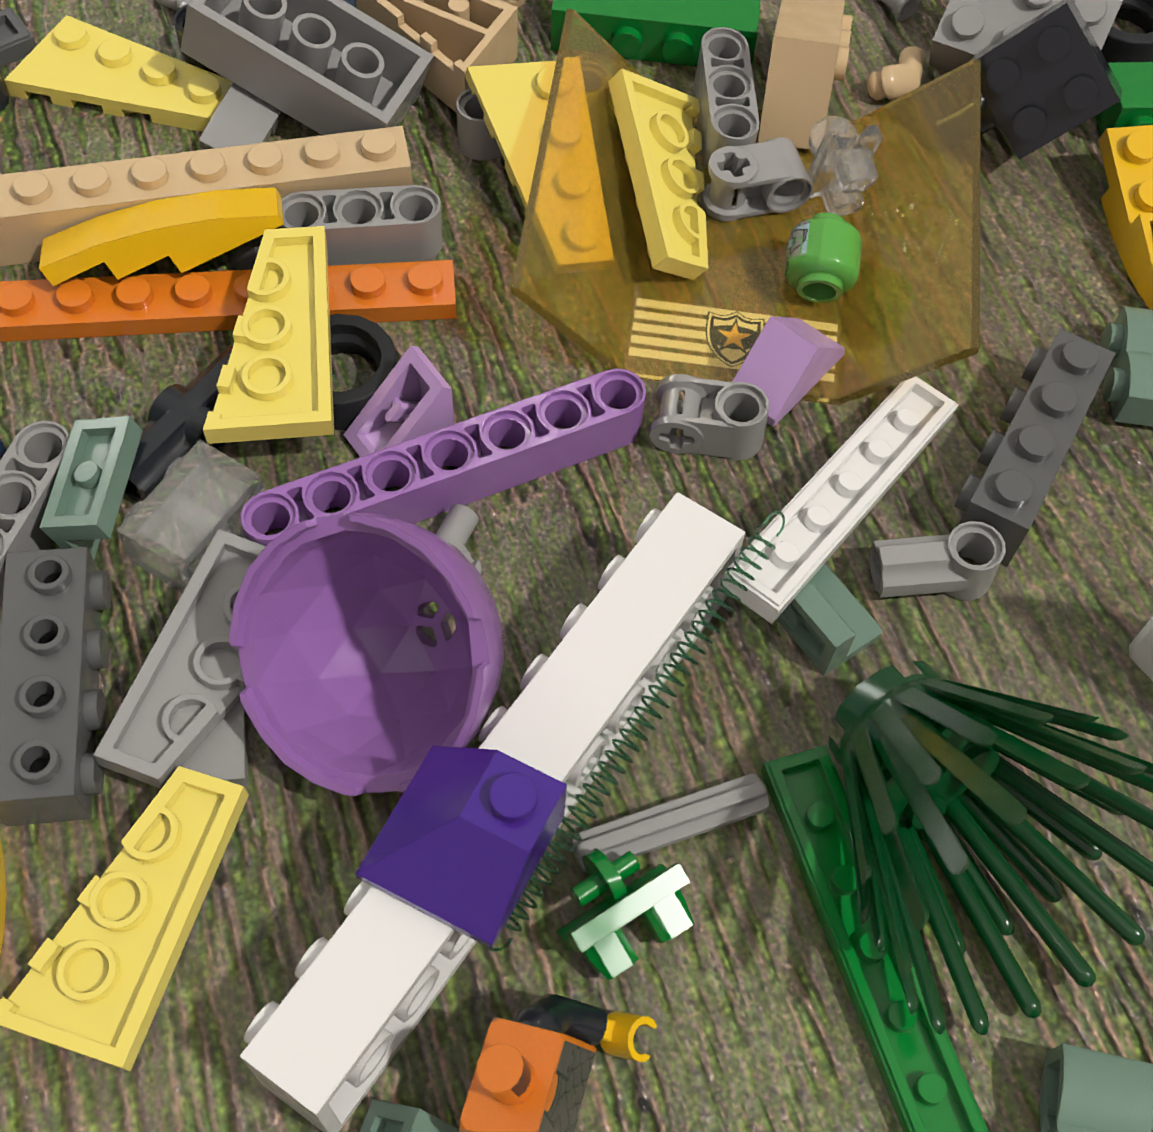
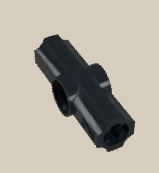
M229 345L188 386L185 387L180 384L170 385L154 400L149 411L148 424L142 429L143 432L124 492L140 504L143 501L150 503L194 458L199 461L208 460L224 446L225 443L207 444L203 427L208 411L213 412L219 394L217 382L223 364L228 365L233 346Z

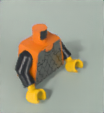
M545 994L537 997L518 1012L515 1022L495 1017L490 1023L480 1057L477 1061L476 1070L460 1117L459 1131L574 1132L597 1050L594 1045L600 1042L604 1052L610 1056L636 1062H646L649 1060L650 1055L636 1052L633 1038L639 1026L656 1029L655 1021L649 1016L623 1011H613L607 1015L603 1008L557 994Z

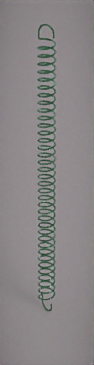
M773 511L761 526H755L754 532L756 536H749L747 538L750 547H741L740 552L743 557L733 558L736 568H727L726 572L729 578L719 579L723 589L715 588L712 590L716 600H705V604L710 611L699 610L698 615L702 621H691L692 628L696 632H684V636L689 643L677 642V647L682 654L677 652L670 653V658L675 665L670 663L662 664L664 671L669 676L664 674L655 675L657 682L662 687L653 684L648 685L650 693L655 698L647 695L641 696L642 702L648 709L640 706L633 707L634 712L641 720L627 717V723L634 731L626 728L619 729L620 734L628 743L619 739H612V744L621 754L611 750L604 751L606 757L615 766L604 761H597L598 767L608 777L596 772H590V777L602 789L589 783L582 784L585 791L596 801L584 795L575 794L576 800L588 812L573 805L567 806L568 810L581 823L564 816L561 822L575 835L558 828L555 834L567 846L551 840L548 846L562 859L545 851L542 858L554 870L540 863L538 867L555 875L560 874L558 868L546 856L561 863H567V859L552 844L569 852H575L574 847L560 833L577 841H582L580 834L566 821L588 830L590 829L589 825L574 810L591 818H597V815L580 798L599 807H604V803L587 787L604 795L612 796L611 792L595 776L614 785H619V782L602 765L622 774H626V770L608 753L629 763H634L633 759L615 742L641 752V749L623 731L648 741V738L630 720L651 730H656L637 709L660 720L663 719L644 698L656 702L667 709L670 708L652 688L677 698V695L659 677L670 680L681 687L685 686L665 666L692 676L672 655L679 656L696 666L699 665L697 661L681 648L680 644L706 655V652L692 642L687 634L697 636L709 644H713V641L703 635L695 627L694 623L701 624L716 633H720L718 629L713 627L702 616L701 612L712 615L727 623V620L717 614L708 602L716 603L730 612H734V609L720 600L715 591L727 594L736 601L741 602V599L732 594L723 585L722 581H728L737 585L742 590L748 591L747 587L732 577L729 570L739 572L752 581L755 580L752 575L745 572L737 564L736 560L745 561L756 569L762 570V567L751 561L744 554L743 550L753 551L765 560H769L766 554L757 550L751 544L750 539L759 540L769 548L776 549L775 545L759 535L757 529L763 528L772 515L780 514L783 523L780 531L776 534L778 537L785 525V516L781 511ZM536 867L535 870L546 881L533 875L531 879L544 885L552 886V881ZM530 879L529 883L533 885L539 891V893L527 887L525 888V891L538 897H545V894L541 890V888ZM523 891L522 894L533 905L520 899L518 903L529 908L536 909L537 904L535 903V901L525 891ZM517 903L516 907L525 916L514 911L512 915L523 920H529L528 913ZM510 915L509 919L518 928L507 923L505 927L517 932L522 931L521 925ZM509 938L506 945L501 948H487L494 952L502 951L510 945L513 938Z

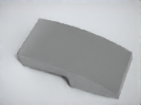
M233 83L199 138L200 148L205 150L267 142L270 134L275 135L286 113Z

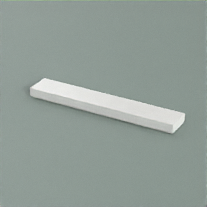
M909 373L728 567L718 585L772 624L951 419L959 405L914 374Z

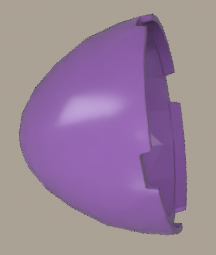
M350 512L313 518L293 525L268 543L247 569L235 598L229 631L230 646L238 647L240 667L245 688L239 694L240 700L260 737L285 765L314 784L348 796L392 791L405 792L432 745L465 748L477 735L498 689L504 662L501 621L494 597L478 570L457 547L431 531L382 514ZM431 602H437L439 605L436 614L425 613L424 608ZM452 615L454 616L456 626L453 635L448 624ZM423 627L433 628L437 642L427 636Z

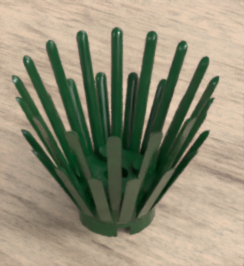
M912 661L923 674H913L905 678L891 665L878 670L857 685L839 706L834 719L845 731L840 745L829 736V748L835 759L842 766L844 773L861 924H865L870 917L874 944L877 950L882 953L887 943V932L881 903L882 898L909 1012L913 1015L918 1008V995L911 970L913 963L931 1025L941 1035L946 1027V1016L919 930L929 921L972 1028L980 1035L987 1034L990 1025L989 1018L963 957L966 948L965 941L917 831L919 829L1021 1011L1029 1018H1038L1042 1012L1040 1000L1002 936H1009L1014 933V920L960 835L1073 980L1082 987H1090L1095 983L1096 974L1005 857L1046 901L1051 903L1060 901L1063 891L1057 881L1033 855L1125 942L1133 946L1140 945L1145 940V933L1141 926L1025 819L1026 814L1082 857L1096 861L1101 858L1102 852H1104L1152 887L1153 862L999 756L998 753L1113 815H1125L1153 830V810L1003 730L1153 793V763L1046 724H1055L1110 741H1120L1129 737L1127 733L1120 729L1094 722L1099 718L1097 716L951 681L937 668L924 661Z

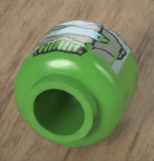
M834 213L816 214L812 218L800 222L791 230L784 274L790 286L796 289L799 296L811 302L828 303L836 301L842 294L855 287L859 277L863 245L859 231L850 223L845 222L841 216Z

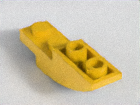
M1153 125L1106 128L1098 139L1109 184L1108 190L1101 197L1103 209L1123 266L1136 291L1147 307L1153 310Z

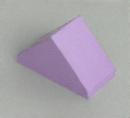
M770 316L732 382H747L756 385L764 391L769 400L767 423L774 427L844 356L845 348L800 318Z
M410 345L343 435L357 454L363 457L454 424L452 388L418 346Z

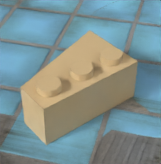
M356 0L358 10L434 55L423 86L455 112L458 96L464 90L470 88L466 80L467 67L512 64L518 57V7L504 1Z
M782 0L773 36L758 137L759 143L774 138H787L792 140L796 148L821 151L833 80L844 81L849 56L853 15L843 14L845 0Z

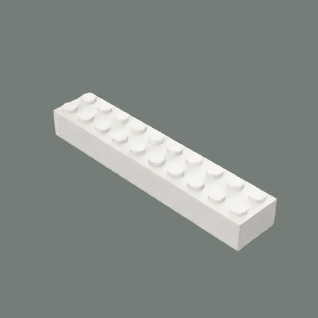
M679 492L674 495L662 512L654 508L648 513L636 533L635 542L637 544L626 559L617 555L609 563L600 578L598 589L601 591L588 607L580 603L573 609L561 629L560 638L563 640L550 657L540 654L535 658L521 680L520 689L523 690L509 709L503 706L498 707L488 718L480 732L478 741L482 744L479 749L499 750L567 784L564 818L558 829L729 595L718 584L724 572L739 557L745 531ZM363 881L349 897L344 908V914L348 917L329 941L324 937L319 938L300 960L295 970V977L299 980L280 1005L275 1001L268 1003L251 1022L244 1035V1042L248 1046L240 1055V1058L266 1089L322 1132H340L477 943L472 938Z

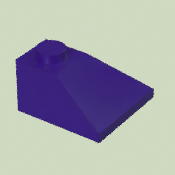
M432 745L356 871V877L493 949L564 818L567 784L499 750Z

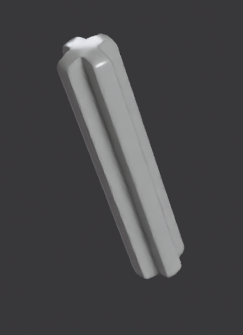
M751 773L581 831L572 837V849L576 862L581 870L587 873L582 857L594 848L600 849L610 862L628 851H631L637 857L766 812L769 808L767 790L763 781L756 774Z

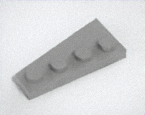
M220 529L217 530L97 747L94 757L99 766L161 789L178 766H183L240 700L239 694L245 688L240 667L238 647H232L229 643L230 625L235 598L247 569L266 546Z

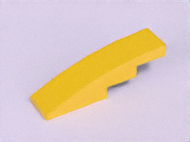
M276 187L213 190L157 199L96 216L43 238L39 269L52 286L103 262L117 280L167 256L171 258L179 271L183 273L263 235L267 229H276L284 225L281 195Z

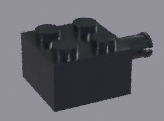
M1062 0L971 58L966 68L981 92L980 100L951 118L943 120L939 123V127L945 141L954 152H957L964 145L996 127L998 130L1003 131L1017 158L1020 160L1120 102L1122 89L1073 0Z

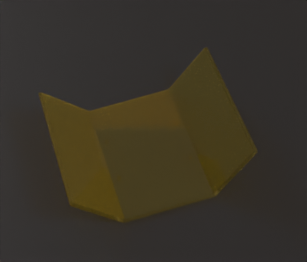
M566 10L511 285V293L609 370L617 368L629 370L637 374L642 380L657 382L673 374H686L701 379L732 382L770 316L800 318L845 348L844 356L800 401L838 406L978 353L980 349L981 60L973 59L855 121L827 118L821 151L796 148L813 183V193L809 200L795 210L786 213L774 212L745 217L735 221H721L714 219L703 209L701 201L703 190L697 195V205L706 213L709 269L694 280L653 269L647 252V242L640 213L636 206L634 188L628 164L625 160V151L618 122L614 114V105L608 81L622 68L635 74H640L575 10ZM758 109L759 121H760V122H759V130H760L762 110H761V109ZM697 115L693 119V127L699 131ZM758 130V134H757V138H756V142H755V143H759V142H758L759 130ZM701 149L695 154V168L704 175L705 189L711 182V176L704 165ZM733 197L732 206L735 205L736 197ZM819 213H834L841 216L845 222L850 223L859 231L863 241L859 277L855 287L842 294L836 301L828 303H817L803 299L798 295L796 289L790 286L784 274L791 230L800 222L810 219Z

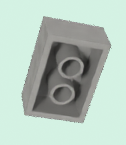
M950 0L932 39L928 65L973 80L966 68L967 63L973 56L1062 0ZM1073 0L1097 45L1102 50L1123 0Z

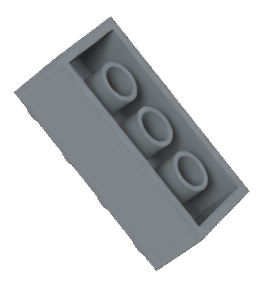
M191 0L187 6L180 49L184 54L321 135L399 126L417 100L434 57L433 54L344 0Z

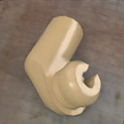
M915 46L906 47L900 53L898 64L887 65L882 68V71L872 72L867 79V89L871 98L877 101L885 97L889 100H902L915 95L921 83L925 61L924 51Z

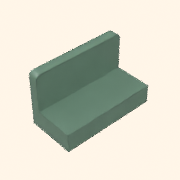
M131 416L74 421L40 524V529L60 548L88 547L93 559H95L100 540L111 538L143 432Z
M826 564L819 569L776 619L823 675H826L876 642L882 633L880 625Z

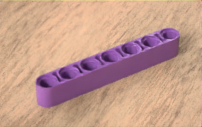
M618 368L606 370L263 491L251 497L243 506L240 517L245 537L250 541L267 546L268 543L297 523L317 517L350 512L382 514L414 524L447 512L454 504H469L627 446L636 440L641 431L646 396L644 382L637 374L629 370ZM556 427H568V429H559ZM510 446L514 447V449L506 450L500 449V447ZM449 466L459 467L458 469H455V470H444V469H442V468H444V467H449ZM388 487H402L397 491H383ZM334 507L344 508L341 511L335 513L325 512L326 510ZM271 529H284L278 534L264 535Z

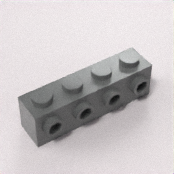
M1061 328L1049 350L1040 346L1036 347L1021 377L1032 382L1028 391L1016 387L1000 417V420L1010 424L1008 430L1004 434L994 429L977 461L988 467L983 478L970 473L954 504V507L965 511L959 524L969 521L983 522L993 526L1002 535L1005 541L1006 553L1001 564L1006 567L1030 530L1116 354Z
M88 547L10 552L6 554L0 625V819L6 826L91 819L93 794H101L103 789L104 771L103 767L97 764L94 753L96 730H103L105 728L107 716L105 696L103 691L98 689L99 669L107 668L109 663V643L105 629H101V610L110 609L112 589L108 572L99 571Z

